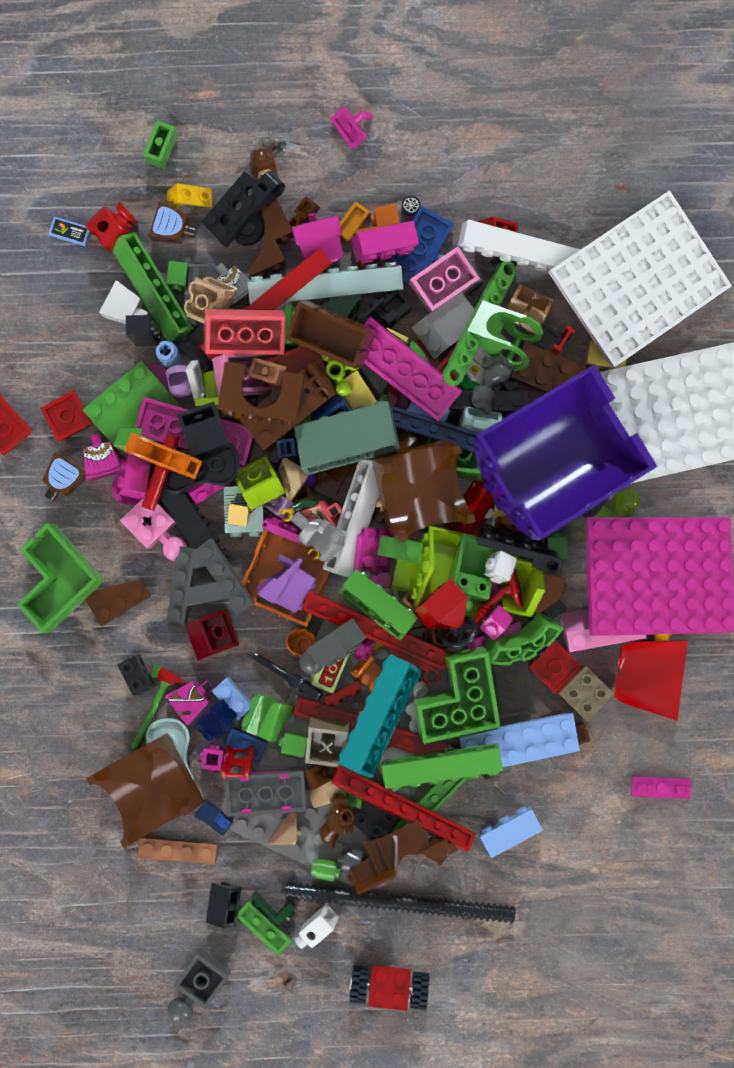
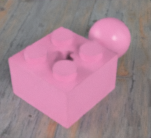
M143 498L120 521L147 549H151L160 541L163 544L165 557L175 561V558L180 553L179 547H188L182 538L171 537L167 533L176 525V522L159 503H157L155 511L141 507L144 501ZM152 517V525H146V519Z

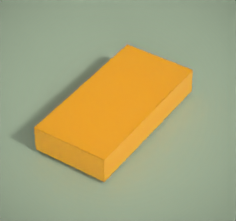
M355 201L339 222L342 232L339 237L349 244L352 237L355 236V230L361 228L371 212Z

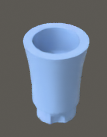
M162 341L156 347L158 362L164 368L169 369L170 367L183 364L184 353L178 346L169 341Z

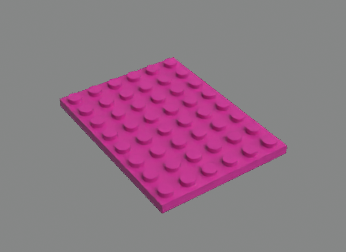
M730 517L585 518L590 636L734 633V585Z

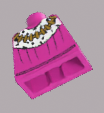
M101 434L91 435L92 446L84 448L86 479L93 481L123 472V470H120L121 460L111 442L104 443Z

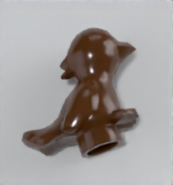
M335 793L333 807L328 815V820L319 831L320 839L328 844L331 849H334L339 835H343L344 830L346 834L353 833L354 829L352 825L354 816L350 806H347L349 799L340 793Z

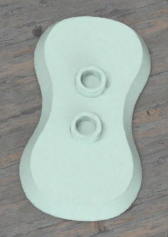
M171 718L160 719L151 723L146 732V744L168 733L193 778L187 765L186 755L190 736L185 724L180 720Z

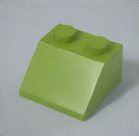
M267 456L240 468L235 478L250 510L260 507L285 493Z

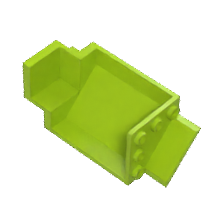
M429 526L427 533L423 534L422 539L408 537L409 541L423 543L419 563H413L397 559L391 589L410 592L411 599H413V608H416L435 589L448 580L463 533ZM507 553L517 558L514 569H516L520 581L523 607L519 608L512 595L508 596L506 594L491 609L493 611L499 605L508 614L532 617L545 592L543 569L532 567L533 561L522 559L518 555ZM510 580L499 584V588L501 589L506 584H509ZM460 581L461 585L465 586L466 583ZM471 600L473 608L465 616L474 619L477 615L476 611H480L479 607H482V603Z

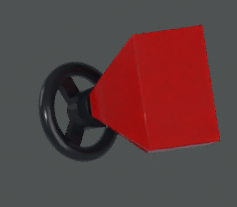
M452 579L441 584L413 610L428 629H441L440 639L447 647H464L470 644L477 636V623L472 618L465 616L467 596ZM447 629L454 636L452 642L446 638ZM472 631L468 638L460 641V637L466 632Z

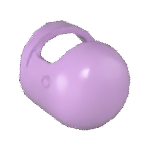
M177 365L166 370L169 392L176 398H186L192 395L186 373L188 366Z

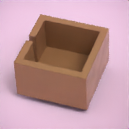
M519 284L507 309L528 316L542 326L554 300ZM513 323L521 324L527 332L535 333L534 329L526 323Z

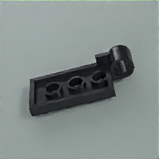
M244 171L201 222L227 248L263 205L268 207L275 198L284 192L285 184L273 171L264 173L257 182ZM254 187V193L248 196L249 189ZM242 202L241 208L236 210L237 203ZM229 216V222L224 225V218Z
M477 523L475 529L477 545L533 559L531 566L543 569L548 575H556L562 570L559 553L555 550L544 548L542 540L531 539L524 533H513L507 528H494L493 525L483 523V525ZM550 560L556 561L553 565L547 564Z

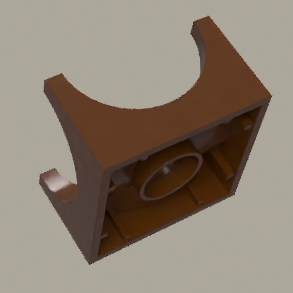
M444 439L372 459L387 531L389 535L400 543L408 541V536L413 532L428 526L449 522H464L467 524L476 522L474 514L470 511L463 498L458 482L456 458L458 454L462 453L460 445Z
M168 733L86 778L89 785L100 786L115 802L124 826L123 839L120 841L123 848L130 846L173 819L191 813L204 802L200 791Z

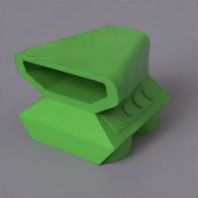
M256 693L251 700L250 710L243 719L242 730L270 742H276L294 707L277 703L276 698Z

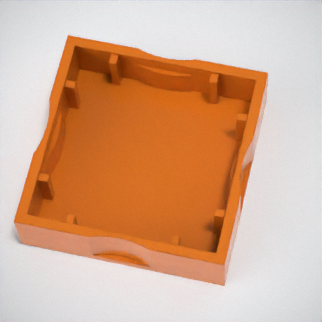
M264 528L255 550L254 559L246 571L242 583L255 601L253 605L308 627L313 614L303 610H297L295 613L277 603L273 604L259 596L255 590L270 575L275 576L285 566L277 561L280 554L290 560L295 556L303 560L299 568L315 578L314 583H316V586L312 592L320 596L331 572L322 569L325 561H320L319 558L312 560L316 556L314 550L307 555V551L310 548H314L313 546L297 543L269 532Z

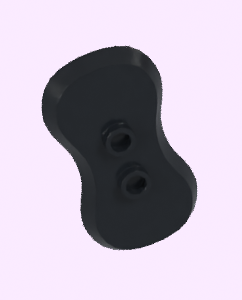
M229 443L227 446L195 456L194 458L202 461L195 479L169 470L162 489L169 493H181L197 484L224 486L231 483L239 472V456L236 448ZM176 449L178 452L191 456L190 451Z

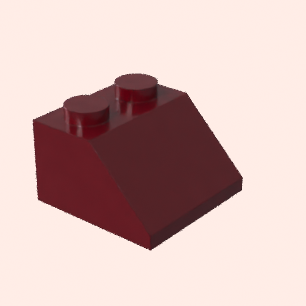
M226 609L184 624L197 661L239 645Z

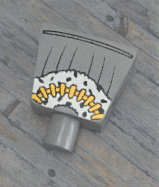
M221 263L215 267L214 271L219 276L216 280L237 288V293L228 308L234 310L249 299L247 282L251 280L236 266L228 270Z

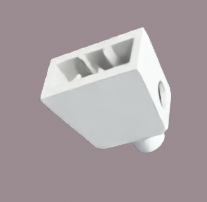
M115 281L99 312L104 318L126 324L125 315H149V312L141 309L144 303L142 299L118 281Z
M327 903L303 924L299 936L295 939L296 944L303 949L307 944L313 948L334 930L339 916Z

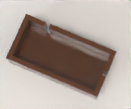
M306 300L298 301L285 339L357 369L363 367L368 354V350L365 348L370 347L376 330L328 309H322L321 306Z

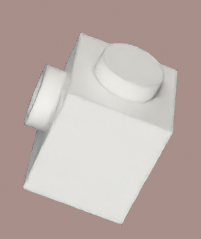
M502 551L491 553L485 565L486 571L484 575L490 577L491 581L499 584L511 580L517 558Z

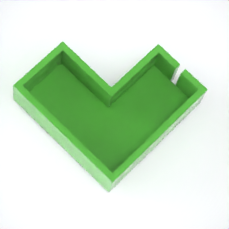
M47 523L35 534L37 538H31L20 549L44 577L17 604L41 633H51L105 581L58 526Z

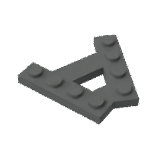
M213 538L197 549L186 546L179 547L180 553L175 558L167 621L184 625L188 622L190 606L228 599L237 614L242 613L255 604V601ZM206 566L216 582L193 586L195 568Z

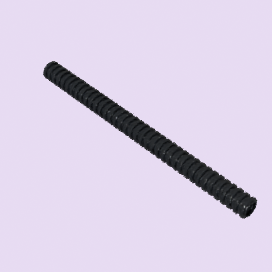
M289 881L286 883L285 897L287 900L289 898H292V900L297 898L298 901L304 899V901L310 900V902H313L315 900L316 903H319V901H322V903L328 902V904L334 902V905L340 903V905L346 904V906L352 904L353 907L355 905H358V907L365 906V908L371 906V909L377 907V909L383 908V910L389 908V911L395 909V911L399 909L401 912L407 910L408 913L410 911H413V913L418 911L419 914L425 912L427 915L428 913L434 915L436 913L437 916L443 914L445 917L446 915H449V917L455 915L456 918L461 916V918L467 917L471 919L473 917L474 920L479 918L480 920L485 919L489 921L491 919L492 922H495V920H498V922L504 921V923L510 921V924H513L515 921V907L513 905L511 907L505 905L504 907L502 904L496 906L494 903L493 905L487 903L485 905L484 902H481V904H478L476 901L475 903H472V901L466 903V900H463V902H460V900L454 901V899L448 901L447 898L444 900L442 898L436 899L435 897L430 899L429 896L426 898L423 896L417 897V895L411 897V894L408 896L402 894L401 896L399 893L393 895L392 892L390 894L384 892L382 894L381 891L375 893V891L369 892V890L357 895L356 889L351 890V888L345 890V887L339 889V887L333 888V886L327 888L326 885L324 887L318 885L317 887L315 884L309 886L308 883L306 885H303V883L299 885L296 882L291 884Z

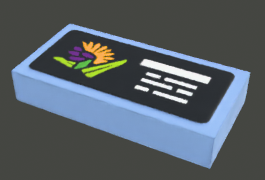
M54 216L49 235L86 247L90 231L84 225Z

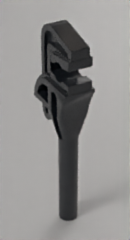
M254 653L252 659L283 677L289 683V686L300 692L307 693L309 696L320 701L323 693L318 688H312L311 682L286 671L261 654Z

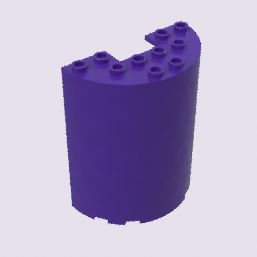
M593 365L477 434L474 439V453L479 470L485 481L484 487L486 491L494 497V503L498 510H502L510 521L531 539H543L658 467L638 433L629 436L609 403L616 398L596 365Z

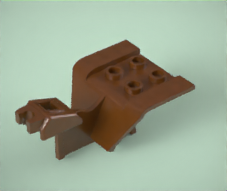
M417 819L413 823L384 837L377 838L368 843L366 839L363 840V845H365L370 858L349 869L350 874L347 877L351 886L355 885L356 893L359 895L396 877L398 865L406 855H421L426 859L447 858L448 855L458 851L455 842L449 844L446 839L429 845Z

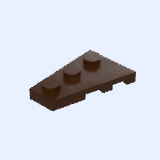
M140 579L96 590L85 601L102 627L149 598L151 594Z

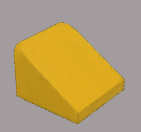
M230 504L227 524L247 527L250 508Z

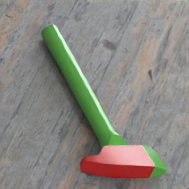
M158 664L154 665L151 677L161 680L160 688L131 746L136 750L139 749L168 688L177 683L187 684L182 678Z

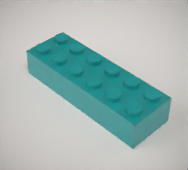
M391 654L385 659L382 666L383 670L380 676L375 679L374 689L366 698V706L363 712L358 715L357 725L349 734L348 744L341 751L339 757V764L371 778L422 673V670Z

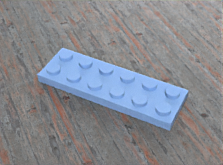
M572 712L458 736L460 748L499 743L503 767L580 751Z

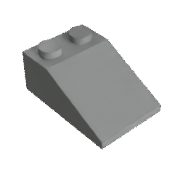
M460 292L424 317L412 329L434 359L440 358L456 345L475 309L463 292Z

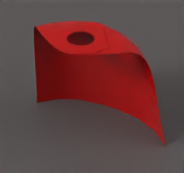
M688 640L643 641L624 644L620 648L614 691L615 698L628 706L678 721Z

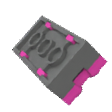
M305 769L250 772L249 779L245 777H226L227 817L305 812L307 810Z

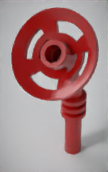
M516 569L513 570L509 584L502 587L485 604L482 603V607H479L480 611H476L477 615L473 620L477 623V626L483 618H487L486 615H489L488 611H492L491 607L506 594L508 596L512 595L519 608L523 607L522 591Z

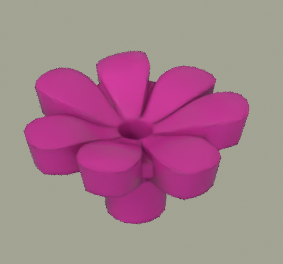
M369 638L361 641L360 644L362 646L353 651L356 660L360 661L362 659L366 661L368 654L370 656L375 654V650L372 649L375 646V642Z

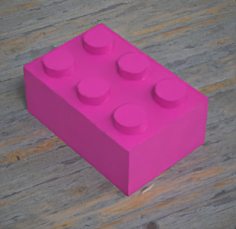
M414 221L358 232L351 239L356 263L362 261V264H368L376 258L387 260L395 254H398L399 257L408 255L411 251H414L419 241Z

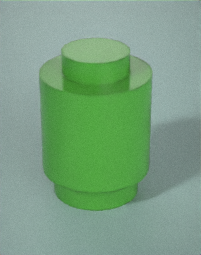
M313 860L311 876H316V879L334 881V877H339L340 866H337V861Z

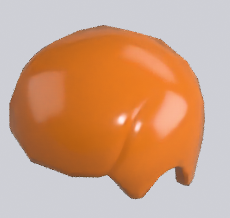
M295 628L287 635L286 639L288 650L296 657H301L307 651V648L317 642L315 635L307 629Z

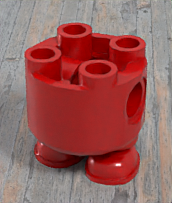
M120 201L116 206L119 213L115 214L110 208L102 207L85 225L109 252L114 250L117 239L122 235L129 234L132 229L131 226L138 223Z

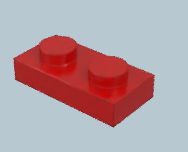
M357 680L324 697L327 705L331 704L333 707L343 702L341 698L347 695L351 698L360 693L359 689L362 687Z

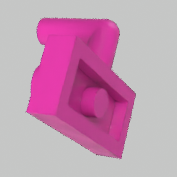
M342 106L330 120L351 149H355L368 137L359 123L363 119L371 120L373 114L367 111H360L353 117L348 108Z

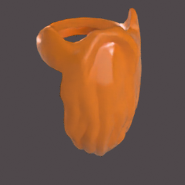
M368 654V659L366 661H359L355 665V671L350 670V673L360 680L361 683L370 689H374L375 679L380 676L382 670L374 663L375 657Z

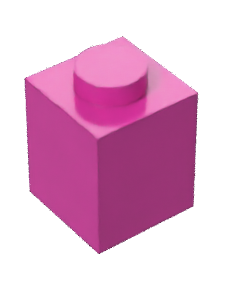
M498 605L479 628L494 641L506 630L513 617Z

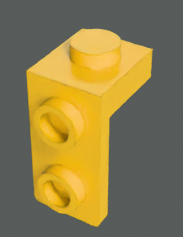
M177 183L168 189L166 200L168 205L175 209L182 204L210 208L212 207V189Z

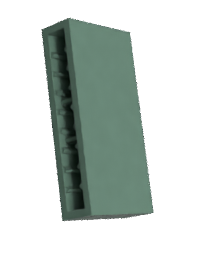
M378 401L374 405L360 406L352 411H342L334 416H324L318 420L306 421L294 426L301 468L306 475L400 451L393 412L388 401Z

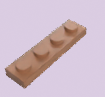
M142 837L139 839L138 858L215 864L218 843Z

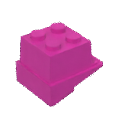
M312 213L308 215L309 223L292 227L296 245L300 246L304 260L318 248L322 250L331 263L339 261V258L343 257L339 237L342 232L337 215L317 220L316 214Z

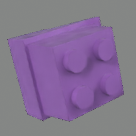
M280 554L277 561L285 566L275 576L270 575L257 587L255 592L269 602L277 603L296 613L297 610L301 611L307 593L309 591L312 592L315 588V578L299 568L303 561L302 559L295 556L290 560Z

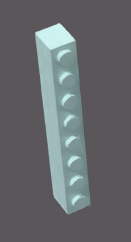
M386 262L385 266L377 267V264H367L366 268L358 269V266H348L347 270L339 271V268H329L328 272L317 275L286 302L403 289L401 265H396V262ZM282 274L270 275L269 279H263L262 276L251 277V281L247 282L250 304L282 279Z

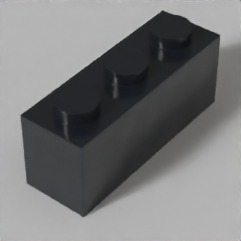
M125 315L126 336L136 347L159 345V340H162V332L150 315Z

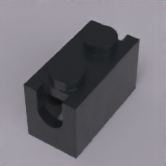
M221 882V885L212 883L206 923L220 928L235 927L242 887L228 882Z

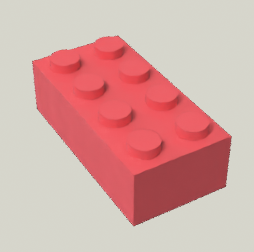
M205 309V353L284 355L286 316L282 310Z

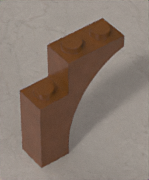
M277 198L268 207L263 205L260 209L264 218L265 235L258 257L247 269L250 277L262 276L265 278L266 274L272 271L274 273L278 272L286 265L278 244H286L294 236Z

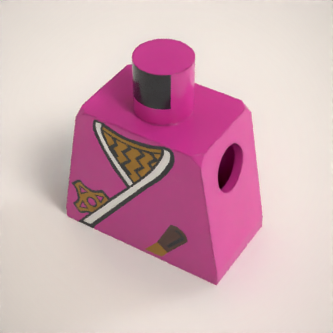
M194 680L167 694L165 698L188 726L209 705L211 701L207 694L215 688L209 680L200 686Z

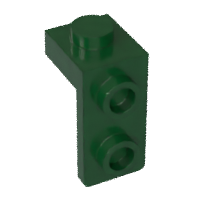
M256 890L251 896L253 904L258 909L262 908L266 912L265 916L271 923L275 922L279 925L283 920L286 919L288 921L296 913L294 911L296 904L292 900L276 912Z

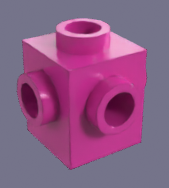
M218 744L206 746L200 752L199 763H202L201 768L206 769V772L210 773L221 771L222 765L226 760V749L221 748V745ZM212 754L218 755L217 761L212 759Z

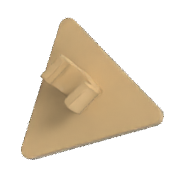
M290 812L269 840L268 843L270 845H294L297 842V834L301 836V832L297 829V812Z

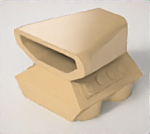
M195 277L194 281L189 285L190 300H187L184 304L186 316L204 324L205 309H228L237 293V288L212 277H205L203 280Z

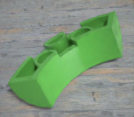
M537 613L524 628L513 634L499 636L494 641L488 637L485 649L489 654L490 664L512 665V662L519 660L524 662L537 655L536 652L545 645L548 647L553 643L563 630V627L550 617Z

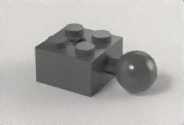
M352 618L307 648V651L301 655L299 660L302 671L310 675L317 674L325 665L329 668L337 663L338 660L345 658L361 647L360 642L366 637L355 620Z
M199 948L174 985L184 995L183 997L173 999L169 1003L167 1013L170 1020L177 1024L187 1022L193 1012V1001L206 1010L228 979L231 970ZM204 976L206 977V979L202 981L200 980V977Z

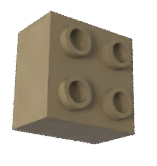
M582 665V668L557 694L583 720L588 721L614 693L587 666Z
M311 717L305 763L333 767L341 765L339 764V757L341 751L347 746L350 722Z

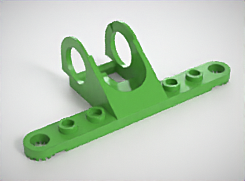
M511 261L499 263L443 371L442 379L446 385L453 387L462 382L479 347L491 357H504L500 350L508 349L509 351L504 358L514 365V371L528 366L530 359L518 346L522 339L530 344L539 341L543 335V329L532 318L500 307L516 275L515 265ZM504 266L509 269L508 275L504 272ZM513 323H526L534 329L535 334H524L518 331ZM502 328L514 337L512 344L500 334ZM515 353L521 357V362L511 361ZM451 371L456 374L455 381L450 378Z

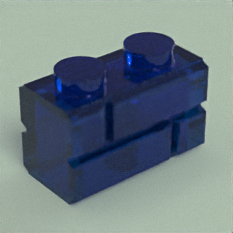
M221 699L195 723L194 727L200 733H203L202 735L207 741H211L214 737L218 740L235 724L233 720L237 717V714L232 708H229L224 699Z

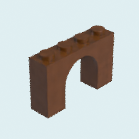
M230 362L224 363L217 409L222 410V414L233 416L234 412L242 413L241 417L253 419V415L261 416V421L267 422L279 419L281 420L280 424L291 426L292 422H297L304 375L284 372L278 400L269 407L257 408L252 406L243 394L246 365Z

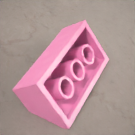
M589 608L560 614L567 652L646 638V635L590 636Z

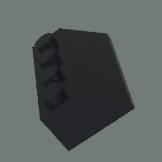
M463 390L449 407V410H451L449 412V424L458 426L464 406L476 408L472 403V390ZM493 391L495 398L492 411L502 413V420L527 405L528 392Z

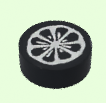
M415 196L405 197L402 201V211L408 216L417 214L421 206L420 200Z

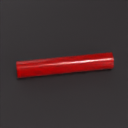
M167 433L163 446L176 450L180 437ZM159 465L155 466L141 507L155 511L169 469Z

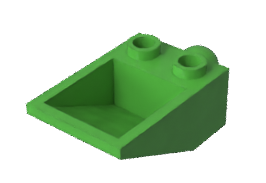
M463 533L448 580L452 579L467 596L466 614L473 608L471 600L480 603L489 600L492 581L490 577L484 575L486 571L485 565L491 553L498 552V550L477 545L475 536ZM460 581L465 582V586L461 585Z

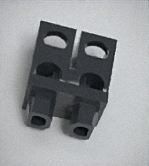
M140 654L117 664L132 696H139L156 687L149 671L144 673L147 667Z

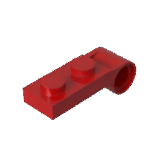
M390 648L388 656L391 654L422 670V679L427 685L439 683L441 679L439 670L427 665L425 662ZM429 671H434L437 675L434 682H429L426 679V674Z

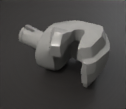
M297 512L292 517L291 521L302 530L299 535V541L306 546H313L321 554L320 561H327L334 557L344 547L345 534L326 520L317 518L310 522L301 512Z

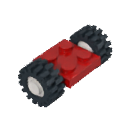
M353 965L349 1002L365 1004L368 989V1007L407 1011L410 994L411 1009H427L429 973L413 971L412 985H410L411 969L372 965L370 981H368L369 967Z

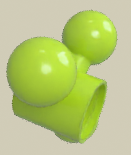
M321 354V358L328 362L326 366L328 376L332 381L338 383L336 386L337 393L340 396L349 395L351 385L343 380L346 370L356 371L359 368H351ZM336 367L341 368L338 375L331 374L332 369Z

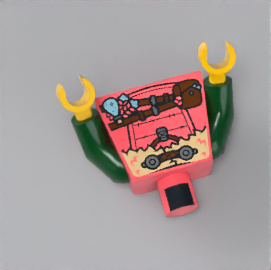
M301 499L290 506L289 510L281 509L280 514L288 512V516L283 519V521L288 522L297 512H301L310 522L320 518L336 527L338 523L336 516L342 513V510L338 503L328 506L325 500ZM310 548L307 551V555L314 550L316 556L312 560L318 559L320 553L315 548Z

